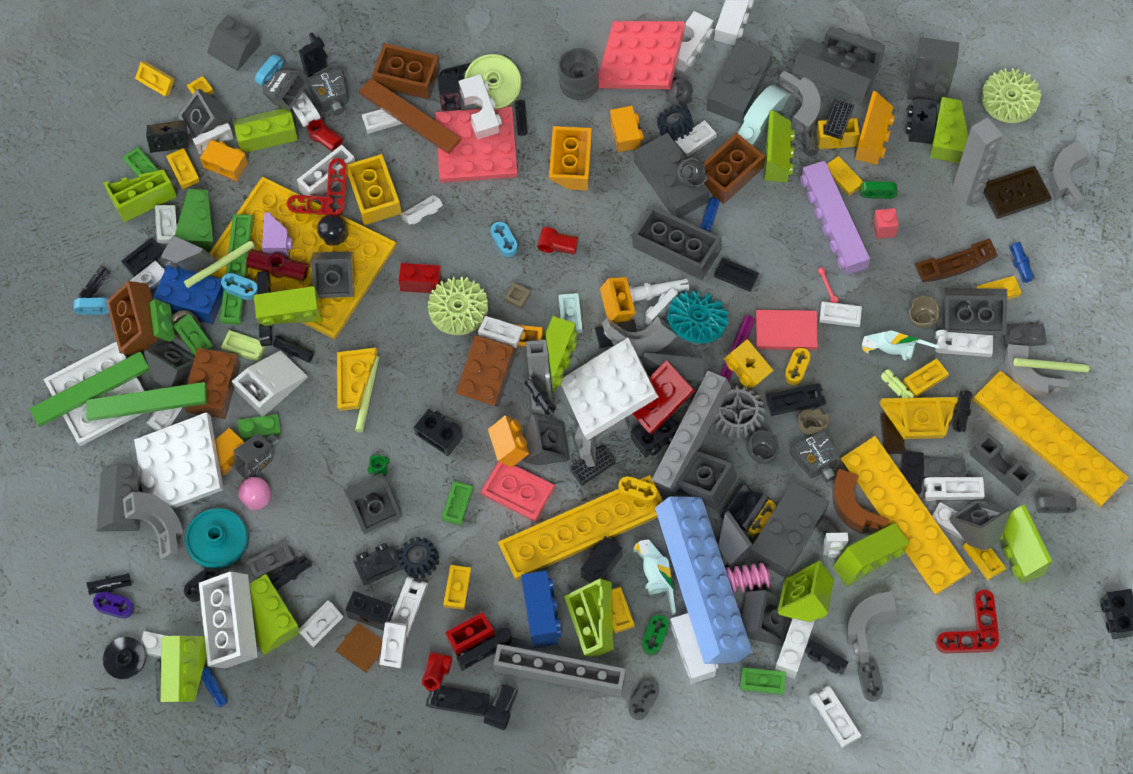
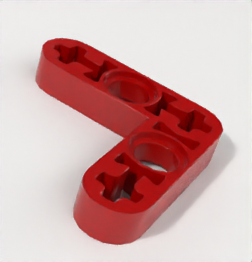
M334 158L329 163L327 197L292 195L287 200L288 209L298 214L341 215L345 210L348 171L346 162L340 158ZM337 162H340V165L343 166V169L339 170V176H343V179L332 178V175L336 176L337 171L333 169ZM338 181L342 184V189L336 193L332 191L331 187L334 182ZM331 194L334 196L342 195L341 199L337 198V204L341 207L336 212L330 208L335 203V198H331ZM298 199V202L306 203L305 199H308L306 204L307 211H304V206H298L295 210V207L291 205L292 202ZM314 200L321 202V208L318 211L311 209V203Z
M983 589L978 591L974 597L977 631L941 633L935 643L938 651L945 654L992 652L997 648L999 632L995 598L992 592ZM982 596L989 600L986 604V610H983V601H979ZM989 616L992 619V624L989 626L983 625L981 617ZM955 637L958 638V647H955L956 643H950L948 647H945V644L941 643L944 638H947V642H954L956 639ZM987 637L994 641L991 646H988L987 642H980L979 647H977L978 641H985ZM962 638H971L973 646L965 647L961 642Z

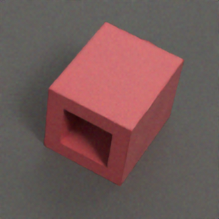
M895 208L875 211L873 225L876 239L896 237L899 224Z

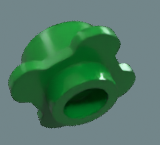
M372 455L369 458L370 466L367 468L368 473H382L385 476L388 472L386 468L387 464L390 463L389 458L381 455Z

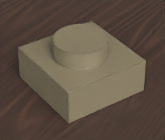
M513 282L504 297V302L522 310L531 295V291Z

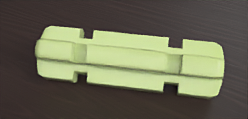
M890 369L882 373L881 378L886 383H889L888 386L898 396H902V398L915 397L910 390H907V387L897 376H893L894 373Z

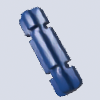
M713 197L709 199L701 229L711 232L719 207V199Z
M208 667L204 668L201 679L204 681L211 697L214 698L213 700L217 707H222L228 701Z

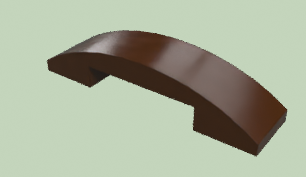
M989 238L971 244L969 249L937 260L933 257L915 263V267L922 282H931L975 269L993 260L998 254Z

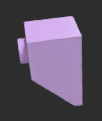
M264 213L263 252L267 254L280 253L284 257H289V249H293L292 237H289L287 229L270 213Z

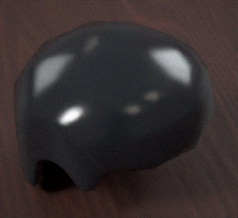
M329 214L323 217L317 224L319 237L329 246L339 245L348 237V226L339 215Z

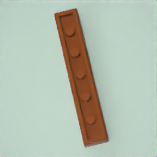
M370 78L359 90L361 96L447 154H450L461 142L459 136L374 79Z

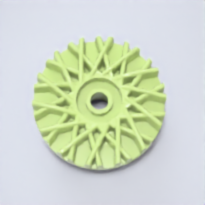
M487 54L475 59L469 65L464 79L481 74L482 80H486L489 87L488 96L494 100V110L502 109L509 105L512 106L513 102L519 97L522 80L519 69L510 59L498 54Z
M1005 68L1004 72L999 70L998 74L994 72L993 75H990L982 90V103L986 111L995 119L1006 123H1019L1032 117L1038 109L1041 90H1038L1039 84L1036 83L1035 79L1033 81L1030 80V74L1027 76L1026 72L1023 75L1019 74L1020 70L1017 69L1015 72L1014 68L1011 69V72H1007V68Z
M453 277L452 281L448 278L444 284L441 281V285L437 284L436 290L432 289V294L429 295L428 311L430 319L444 333L451 335L471 333L481 326L485 316L488 314V300L484 289H481L479 283L476 284L474 280L470 282L467 277L465 280H463V277H460L461 280H456Z

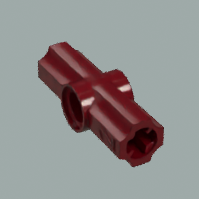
M251 250L248 253L246 262L248 268L269 271L275 278L287 277L303 282L307 278L309 269L307 263L284 258L280 253L267 254Z

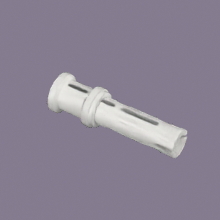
M686 278L655 285L644 283L643 286H629L634 303L644 299L649 301L655 296H660L664 292L667 293L671 288L677 292L689 291V284H687L688 280Z

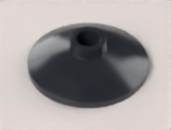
M120 637L113 640L106 647L103 654V666L106 672L116 679L134 677L144 666L146 659L144 647L138 640L131 637ZM125 657L130 658L127 663H123V659Z

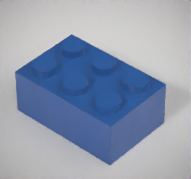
M167 265L153 299L170 304L173 314L180 310H189L197 316L199 321L213 325L222 305L224 291L221 284L222 279L207 276L187 288L184 281L198 272L185 271L179 267L175 270Z
M547 571L522 574V586L532 647L540 648L558 645V637H561V626L559 618H555L558 617L556 597H554L552 577L548 578Z

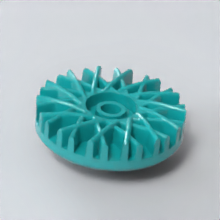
M693 290L691 295H688L687 291H685L684 294H680L679 298L675 296V299L670 304L667 319L671 329L679 337L693 343L704 344L718 340L724 334L729 318H727L728 311H726V307L722 309L723 303L718 302L719 299H716L715 302L712 301V294L708 296L705 293L703 297L699 296V290L697 294Z
M212 508L199 513L192 519L186 529L185 546L191 559L197 565H200L202 568L204 566L224 570L225 567L230 568L232 563L237 564L236 560L240 561L241 555L246 553L245 549H248L249 534L244 521L238 514L224 508Z

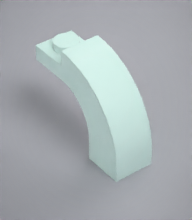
M776 85L767 87L748 110L738 134L755 146L768 123L769 111H782L791 94Z

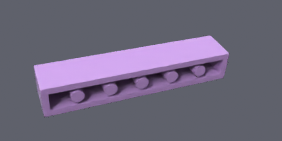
M822 161L803 167L800 182L808 191L807 197L809 202L814 204L815 215L823 224L822 230L824 235L829 237L830 248L838 257L837 263L839 268L844 270L845 275L867 269L870 262L869 255L826 162Z

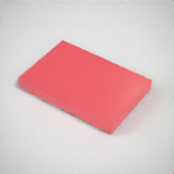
M756 310V349L796 350L797 348H805L807 350H817V311Z
M498 462L484 485L481 495L536 522L553 493L555 485L516 465L510 467Z

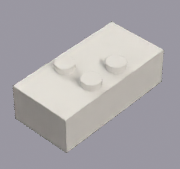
M228 572L200 582L199 590L208 666L228 668L258 658L248 574Z

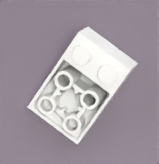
M280 350L246 368L232 383L235 391L261 416H265L304 382L308 376Z

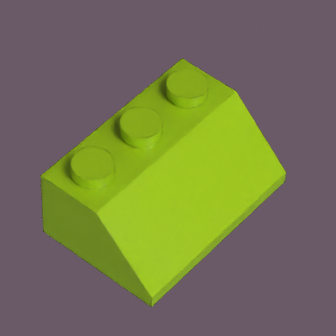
M281 108L234 119L240 150L244 153L298 141L291 110L287 111Z
M774 110L769 111L764 181L788 182L789 175H793V163H790V158L794 156V146L790 145L791 141H794L795 130L791 129V121Z
M1022 505L1010 512L1000 541L1003 545L1005 558L1009 559L1012 564L1013 575L1019 579L1020 583H1024L1045 575L1052 563V559L1026 506Z
M820 560L784 579L777 611L779 615L812 622L816 619L820 620L828 614L834 579Z
M265 574L249 584L255 638L263 655L300 634L297 631L299 629L297 623Z

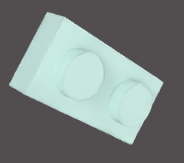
M579 293L559 295L561 319L576 323V331L582 333Z

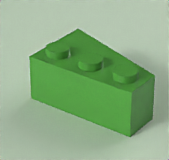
M188 189L174 236L196 245L209 253L213 243L208 190Z

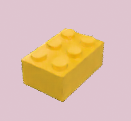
M382 154L347 164V178L364 225L401 214L400 202Z

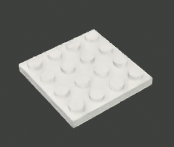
M626 338L564 376L561 382V386L587 440L659 397L629 338Z
M114 342L43 380L52 396L119 363L126 359L124 354L119 353L117 342ZM136 377L98 398L142 392L144 389ZM86 404L63 415L78 445L81 447L141 414L88 421L86 419Z
M204 413L134 439L137 460L141 468L142 491L159 497L172 509L224 490L210 414Z

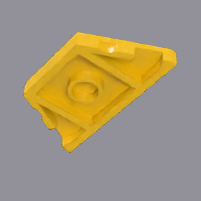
M958 397L882 398L880 405L903 439H935L946 436Z

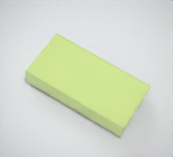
M231 330L228 331L221 346L223 351L237 354L256 362L260 361L266 346L262 347L260 345V340Z

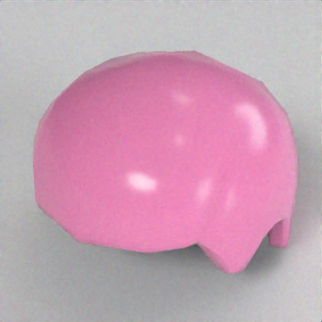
M249 477L238 487V497L248 509L258 510L268 505L271 500V489L262 478Z

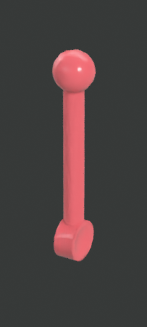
M820 267L818 273L822 276L830 294V302L838 303V297L834 296L825 275V268Z

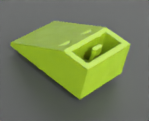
M555 316L552 317L546 331L552 392H556L558 386L561 387V382L564 378L562 374L565 369L569 368L571 363V352H575L578 346L576 323Z

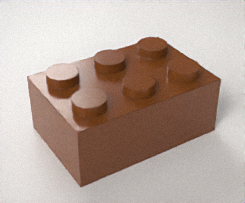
M384 43L372 76L375 81L390 91L429 100L440 70L439 56Z
M736 132L702 163L706 166L705 174L708 176L704 184L714 197L725 204L764 168L765 155Z
M127 281L106 301L119 353L134 355L138 352L142 354L159 339L153 334L150 311L152 294L147 283Z
M475 335L456 394L499 407L517 349Z
M197 348L187 385L205 382L207 384V404L184 407L186 413L198 415L208 413L211 417L226 419L234 391L232 381L238 376L241 365L237 354Z

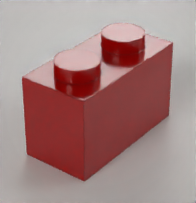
M400 263L398 279L400 291L432 293V289L436 290L437 284L441 285L442 274L440 265Z
M484 612L445 632L447 641L456 657H459V654L466 649L472 650L478 647V643L487 638L490 640L495 637L494 630Z

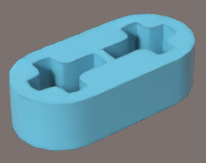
M276 54L270 56L257 72L255 82L263 87L264 82L270 81L274 73L282 69L284 59Z
M494 223L491 226L492 239L503 256L513 257L518 250L517 241L505 223ZM497 229L503 231V237H501L500 233H496ZM505 242L512 246L511 250L505 248Z
M229 273L224 275L221 280L222 287L228 294L249 301L254 300V295L258 294L257 284L250 279ZM232 280H233L234 283H235V285L231 284L230 287H229V286L227 285V282H228V283H231ZM252 287L253 292L249 291L246 293L245 289L249 290Z
M108 298L75 299L73 311L80 315L109 314L106 303Z

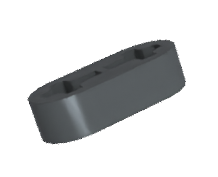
M1046 496L1036 499V508L1040 513H1071L1077 510L1074 497Z
M869 659L867 663H860L858 676L864 698L870 702H875L881 698L883 686L877 663ZM866 665L869 666V669H873L871 678L868 677L866 671L863 672ZM870 683L873 684L875 690L878 689L875 696L871 692H867L870 689Z
M647 680L641 684L629 704V715L633 719L642 720L647 716L659 695L657 683ZM653 687L654 694L650 693L647 699L644 698L646 693L644 688L649 689ZM643 702L642 710L644 712L634 713L635 709L633 706L638 707Z

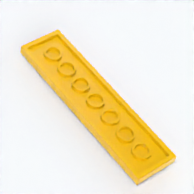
M1001 370L974 396L973 401L1100 508L1128 479L1126 474Z
M876 436L840 458L850 473L859 475L857 484L880 516L889 519L887 527L895 523L910 544L904 549L906 555L935 596L971 573L968 566Z
M650 475L640 479L655 486ZM631 484L624 486L625 491L631 488ZM617 489L498 541V545L516 581L522 578V574L537 572L600 544L605 536L611 539L658 518L655 508L663 502V499L657 490L656 500L651 504H644L621 496ZM647 490V492H643L644 497L648 498V496L651 495L650 490Z

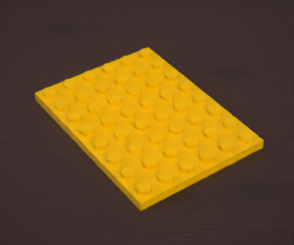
M261 177L237 212V214L253 215L254 217L251 237L254 248L251 250L263 252L264 213H270L287 229L289 237L293 239V249H289V257L284 258L309 265L308 275L304 282L287 277L275 278L269 273L271 292L313 286L311 270L313 252L353 251L354 297L320 298L323 322H301L336 340L397 247L395 241L339 215L348 226V237L339 245L329 246L317 233V224L327 215L291 212L287 207V200L292 195L299 194ZM296 199L291 205L295 207V210L298 206H304V211H307L306 204L308 199H305L306 203H300ZM312 201L311 209L318 211L321 205ZM232 221L209 253L217 261L228 254ZM227 265L209 276L222 279L226 275ZM248 268L247 279L257 284V272L261 271ZM250 287L249 290L245 289L246 293L249 291L253 292V289Z

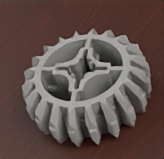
M738 385L735 386V390H732L730 387L712 423H716L715 429H721L722 435L727 432L729 439L732 435H736L737 440L740 439V435L747 438L748 432L753 434L756 432L755 429L759 430L761 428L760 423L764 422L765 417L763 415L766 412L763 408L764 402L759 401V395L753 396V389L747 392L746 386L743 387V390H740ZM734 401L733 404L723 407L726 403ZM736 406L738 407V411H740L739 419L737 418V414L735 413ZM749 417H753L747 423L741 424V422L744 419H749Z

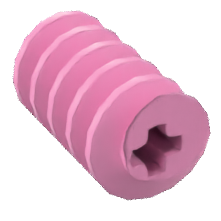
M759 563L757 569L755 564H751L750 570L746 565H743L741 571L738 566H734L733 572L729 567L725 568L734 593L737 592V587H740L742 592H745L746 586L753 591L754 585H757L758 589L762 590L764 583L767 589H770L768 565L765 568L763 563Z

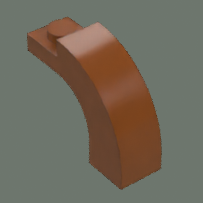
M839 469L832 491L833 505L839 518L849 528L860 534L864 527H867L868 530L874 533L886 528L889 521L888 518L868 512L856 502L854 489L859 475Z

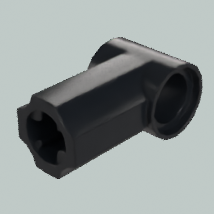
M501 684L493 704L488 707L483 723L504 731L508 725L511 716L510 711L518 690L512 686Z

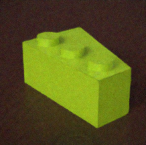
M315 286L254 295L256 319L259 324L269 326L278 323L323 322L321 301Z
M162 636L161 702H195L207 657L205 636Z

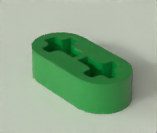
M866 181L860 185V195L864 198L892 199L898 195V186L894 182Z
M655 615L649 622L642 641V649L647 655H656L661 650L669 627V622L663 615ZM659 621L663 622V627L659 629L658 633H655V624H658ZM653 637L656 638L655 645L657 647L649 649L646 643H650Z

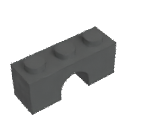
M987 433L974 446L971 456L1013 493L1019 496L1032 482L1036 473L1021 460L1015 463L1008 459L1003 452L1004 445L990 433Z

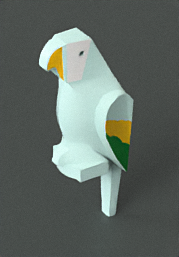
M892 330L864 336L862 342V349L868 354L870 350L879 348L888 354L902 355L905 361L907 359L911 360L916 342L938 349L941 346Z
M649 539L639 541L634 546V553L637 552L643 558L644 572L648 579L645 589H648L649 595L666 591L671 612L674 615L676 614L669 561L656 549Z

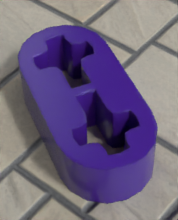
M101 592L95 595L93 599V605L97 611L106 615L126 619L134 612L132 602L126 597ZM106 598L107 602L111 604H104L103 607H101L99 602L104 601V599ZM126 604L128 610L124 609L123 612L116 607V605L123 607Z

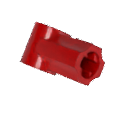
M321 118L308 122L307 130L312 141L319 142L331 152L343 143V138L324 125Z
M544 227L541 230L537 248L545 253L558 251L575 255L579 237L561 234L554 228Z
M433 651L430 652L421 683L426 690L434 691L440 688L444 676L449 674L452 656Z

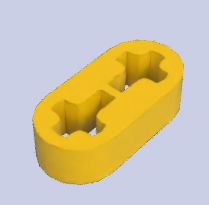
M797 348L794 350L784 377L788 384L798 385L803 380L810 361V352L807 349ZM803 355L804 359H802L801 364H798V357ZM797 369V376L795 378H791V374H793L794 370Z
M628 476L623 477L619 481L618 490L621 496L644 504H651L656 500L657 489L653 484ZM627 483H630L631 488H629L628 491H625L624 486H626ZM647 490H650L651 495H649L648 498L644 497L643 492H647Z
M768 500L763 507L769 506L770 512L767 511L762 516L763 509L753 522V524H756L760 520L759 528L753 530L751 525L747 531L749 535L753 537L760 535L776 509V505L772 500Z

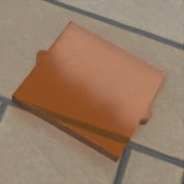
M357 623L352 631L345 635V640L337 648L336 652L366 673L372 664L379 660L378 657L381 654L383 641Z

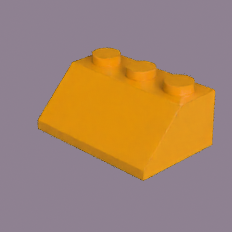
M873 91L855 160L878 165L879 158H884L886 147H883V144L889 140L891 131L887 129L888 125H893L895 115L892 114L893 106L876 91Z
M553 126L549 169L550 180L568 190L588 191L592 128Z

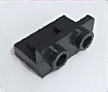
M313 32L309 34L311 43L298 50L304 73L308 78L327 67V54L323 49L325 45L322 39L316 37Z
M741 484L720 517L724 520L725 513L729 511L743 531H748L769 500V497L762 492H752L746 485Z
M387 543L376 546V551L368 554L365 551L355 556L356 560L353 563L363 586L403 569L392 544L387 545Z

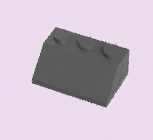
M835 27L827 30L824 45L835 46L845 53H854L857 57L877 65L880 64L886 46L878 41H872L863 38L861 35H855Z
M946 288L945 330L947 332L1006 335L1007 289Z
M138 463L116 464L101 472L97 532L139 531L140 519H125L123 498L130 493L142 492L141 468Z

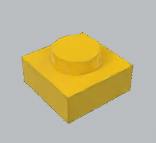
M203 76L187 85L192 95L197 89H201L208 95L214 93L212 87Z

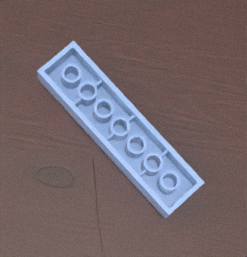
M668 497L655 510L704 664L737 663L751 654L752 649L702 497Z

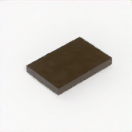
M1035 166L988 181L983 191L996 219L1051 201L1052 198Z

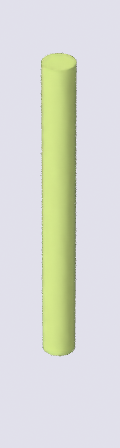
M249 241L185 280V286L187 288L193 286L254 248V244L252 241Z
M376 356L361 402L355 428L357 432H363L379 362L378 356Z
M1015 358L1013 362L1014 366L1089 372V365L1022 358Z

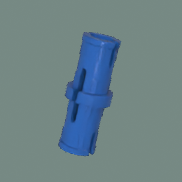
M1021 242L1013 243L1012 246H1009V249L1015 261L1014 266L1018 268L1022 282L1028 283L1035 279L1029 264V257H1026Z

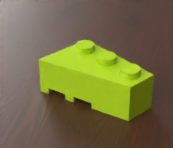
M942 97L937 114L930 158L960 163L968 139L961 100Z
M164 170L140 174L138 178L129 180L127 177L121 178V181L115 183L103 182L109 198L124 223L155 208V205L164 204L177 197L172 183Z
M894 523L848 546L833 565V568L848 587L877 568L883 567L893 558L898 559L906 553L904 549L910 543Z
M598 579L565 595L564 597L584 655L597 658L614 650L611 582Z

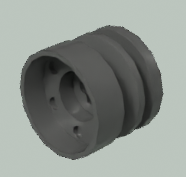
M573 48L561 55L558 61L560 89L563 94L574 100H584L593 96L599 88L598 59L595 54L587 49Z

